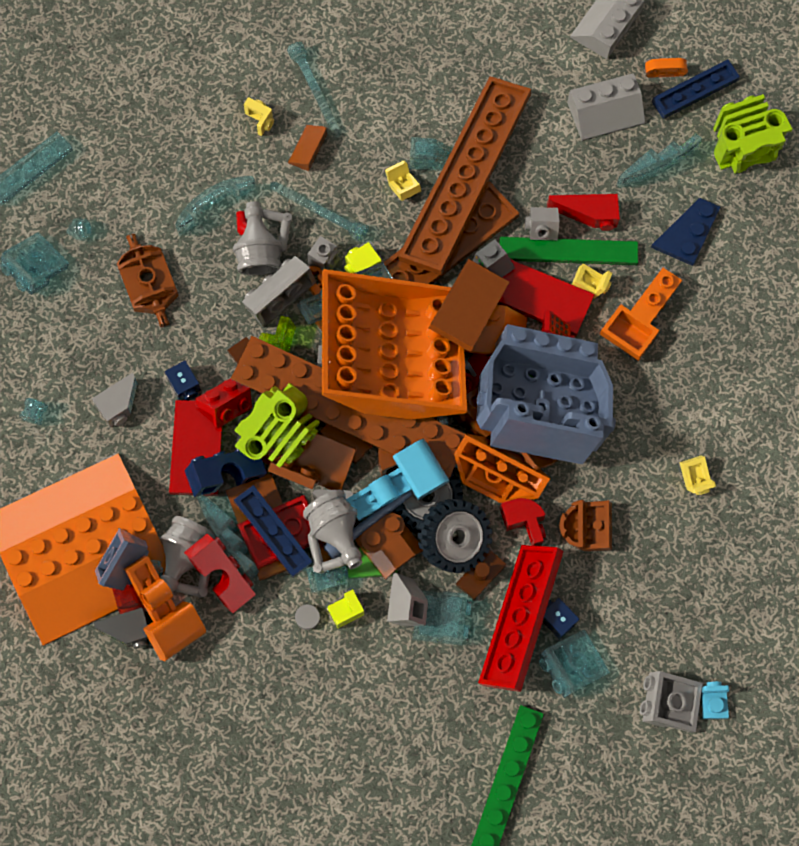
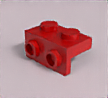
M231 378L195 398L196 407L213 415V424L217 428L252 408L250 388L233 381Z

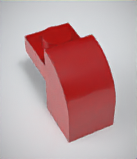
M526 498L502 502L499 509L506 531L525 526L531 546H542L543 538H546L543 525L538 524V522L543 521L545 518V512L541 506Z

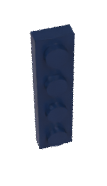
M727 59L653 97L652 103L661 117L665 119L737 82L740 76Z
M254 485L234 499L235 504L292 578L313 564V561Z

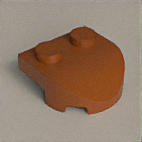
M578 500L573 502L572 506L565 513H562L560 532L570 545L582 551L612 550V503L609 500L594 502Z

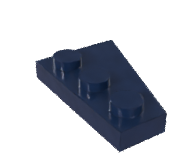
M699 198L651 245V248L693 266L720 206Z

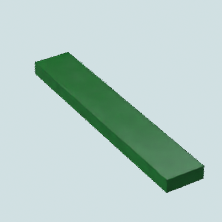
M500 237L499 239L500 246L505 250L509 258L514 261L635 266L638 264V242L530 240V238Z

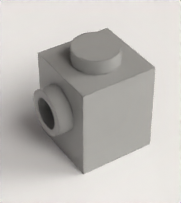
M530 207V216L525 217V230H529L530 240H558L560 222L558 208Z

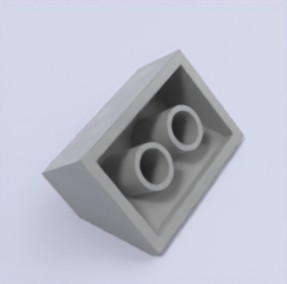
M596 0L570 35V38L608 59L641 13L645 0Z
M634 73L572 89L569 92L567 103L581 141L645 124L642 94Z
M294 256L292 259L285 260L276 273L265 277L262 285L256 290H250L245 295L242 303L264 328L316 283V280L308 265Z

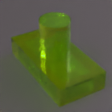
M281 316L276 333H261L259 339L289 352L296 326L290 317Z

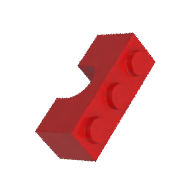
M206 534L188 548L184 554L204 577L214 570H222V578L212 590L230 612L234 613L256 595L251 589L254 584L245 573L243 575L237 570L240 567L238 562L231 555L227 557L224 553L226 547L218 537L213 539L210 535Z

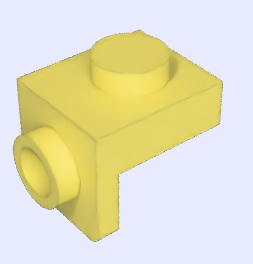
M248 97L244 103L245 114L259 121L257 130L258 135L262 136L266 130L270 131L274 124L272 109L267 107L264 102Z
M401 161L385 170L389 186L401 201L421 192L420 184L410 174L408 164L405 161Z
M582 264L577 270L572 285L595 294V299L600 294H605L611 286L609 280L612 272L607 271L602 275L587 265Z
M701 455L679 462L688 491L696 495L708 493L710 488L716 487L715 481L710 479L704 456Z

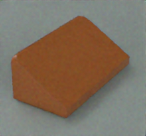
M306 125L288 163L309 171L327 136V128Z

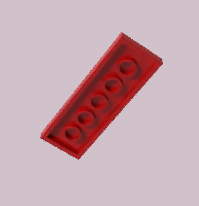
M521 545L478 681L480 685L521 692L564 553L560 548Z

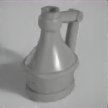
M248 202L245 209L246 229L232 249L238 261L237 270L240 274L252 276L276 273L282 264L280 254L287 248L292 215L288 212L281 213L267 209L263 210L259 202ZM262 218L281 222L279 240L267 230Z
M334 490L311 502L304 509L303 516L310 526L308 541L314 563V572L323 574L326 571L348 565L349 569L360 566L363 563L361 560L362 555L359 549L355 547L353 541V528L357 517V509L352 507L346 500L345 492L343 490ZM318 540L331 544L342 554L341 557L323 562Z
M175 516L172 519V526L161 536L160 540L163 543L166 568L164 575H161L160 579L167 583L172 592L176 590L179 593L199 598L205 597L208 594L207 588L210 574L204 577L200 573L198 586L178 583V580L185 572L194 568V565L184 552L206 534L210 535L213 539L216 538V535L206 527L181 516Z

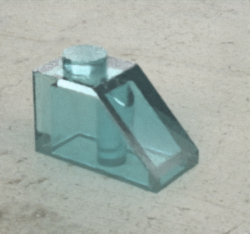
M411 137L409 169L442 171L453 148L434 138Z

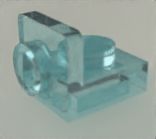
M345 566L326 571L323 574L314 572L313 567L306 569L312 593L348 584V572Z

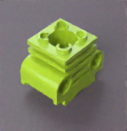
M764 94L756 97L752 95L741 102H731L721 108L713 127L715 132L719 131L714 156L721 170L732 167L735 174L743 172L755 164H766L775 161L778 157V151L783 149L782 146L786 141L784 137L788 132L792 131V127L781 110L771 109L767 111L769 105L767 102L763 103L765 99Z
M289 383L283 391L274 386L270 391H265L255 402L251 414L235 428L234 431L241 436L235 447L254 460L261 459L275 449L268 459L274 461L283 454L276 464L280 468L284 464L290 465L294 460L298 459L304 451L302 446H305L308 440L311 442L319 432L316 427L320 422L316 419L306 426L313 417L311 414H307L298 420L306 410L308 401L306 396L294 385Z

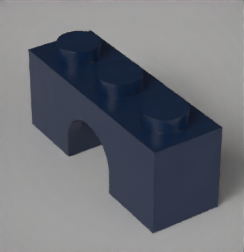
M238 449L232 453L222 451L208 458H205V456L196 457L191 460V463L185 469V474L194 497L217 492L224 483L221 472L230 474L237 486L262 478L267 474L262 458L257 460L250 459Z

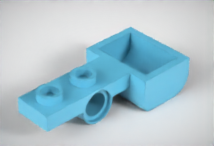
M421 439L393 455L398 469L378 478L369 484L368 487L346 499L352 507L357 509L358 521L411 490L417 500H420L450 482L425 439Z

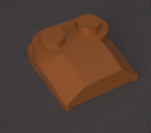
M395 511L382 517L356 539V544L385 580L417 554L423 552V549L419 548V542L405 525L403 518L396 514Z

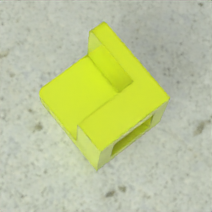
M353 589L344 593L343 599L327 607L337 628L364 616V610Z

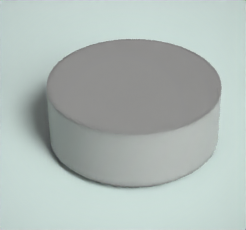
M302 605L295 613L296 624L303 630L314 629L320 621L319 611L313 605Z

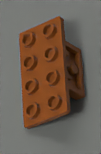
M317 433L311 442L308 440L305 446H302L304 451L290 465L286 463L280 468L276 465L283 454L274 461L268 459L275 449L262 457L263 463L270 465L268 472L310 489L320 485L330 490H342L355 456L356 448Z

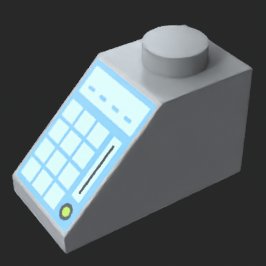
M133 373L92 398L94 405L110 428L114 425L117 427L124 424L128 419L127 417L131 414L138 384Z

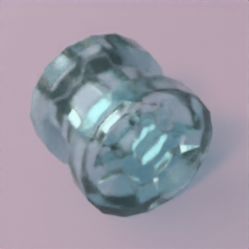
M26 398L24 401L25 408L20 412L19 418L29 423L42 425L43 413L47 412L48 405L36 399Z

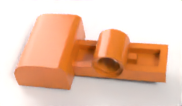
M662 268L631 311L620 304L602 328L600 335L639 361L660 331L651 323L657 318L659 311L665 307L667 301L679 287L682 280L665 268Z
M144 555L124 568L153 621L144 627L143 630L160 660H168L206 633L205 626L191 603L183 601L175 606L171 599L173 594L170 587L163 579H160L148 556Z

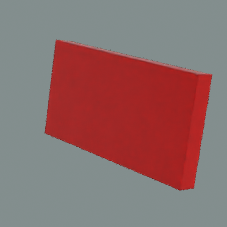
M511 260L515 269L502 277L509 281V284L498 304L507 306L520 314L542 323L545 310H550L571 325V335L576 337L595 294Z
M175 400L169 485L170 495H193L185 469L189 466L191 460L196 457L205 456V458L221 452L223 426L220 428L215 427L213 415L196 407V401ZM219 489L215 493L202 496H218Z

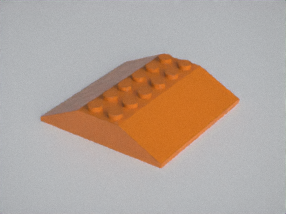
M323 269L322 396L364 414L411 420L466 413L464 348L429 329L431 322L452 287Z
M119 453L0 508V556L43 646L140 599L132 584H127L124 590L102 586L97 580L95 569L119 528L146 541L149 559L159 577L164 575L166 558L163 545Z

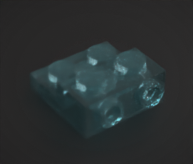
M39 232L4 251L0 262L2 272L6 276L11 275L16 280L19 290L22 292L27 291L30 295L49 285L50 279L68 269L69 262Z
M422 591L428 600L426 625L414 626L412 640L462 646L463 639L468 640L469 625H464L465 615L470 616L472 601L467 600L468 594L443 591V593Z
M585 629L546 648L539 654L541 658L539 663L542 670L549 672L553 679L552 686L557 694H562L563 698L580 691L587 685L610 673Z

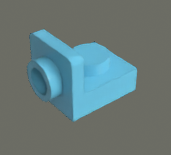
M714 681L707 682V686L702 688V719L729 718L728 685L722 686V682Z

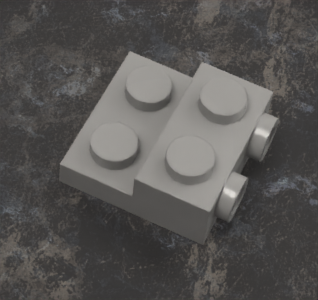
M662 671L650 672L643 684L647 694L646 700L640 706V714L643 715L642 722L660 727H671L690 733L696 732L703 683Z

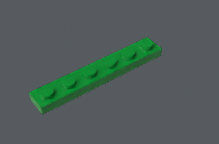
M522 705L519 706L471 846H499L544 715L543 713Z

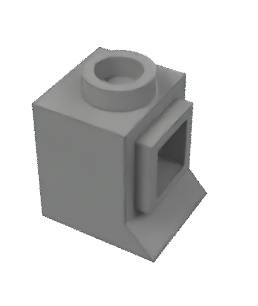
M321 236L307 254L308 264L319 267L322 271L323 269L333 270L340 260L337 246Z

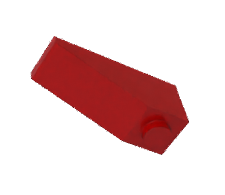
M618 194L549 195L547 208H558L559 214L590 227L600 228L602 231H610L617 228L620 220Z

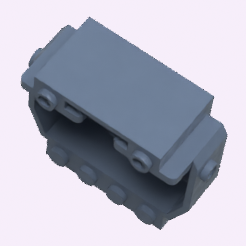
M507 324L495 343V351L479 375L476 421L480 429L491 431L490 447L583 465L593 451L596 452L609 434L613 432L616 423L615 418H613V384L603 361L598 359V343Z

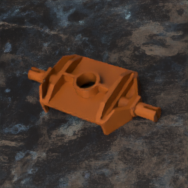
M131 234L134 242H132L130 235H128L126 238L130 245V250L121 256L117 266L134 312L155 314L160 327H164L162 318L167 326L170 323L165 311L179 295L162 250L152 245L141 246L138 243L136 234ZM146 272L153 274V278L148 282L140 279L141 275Z

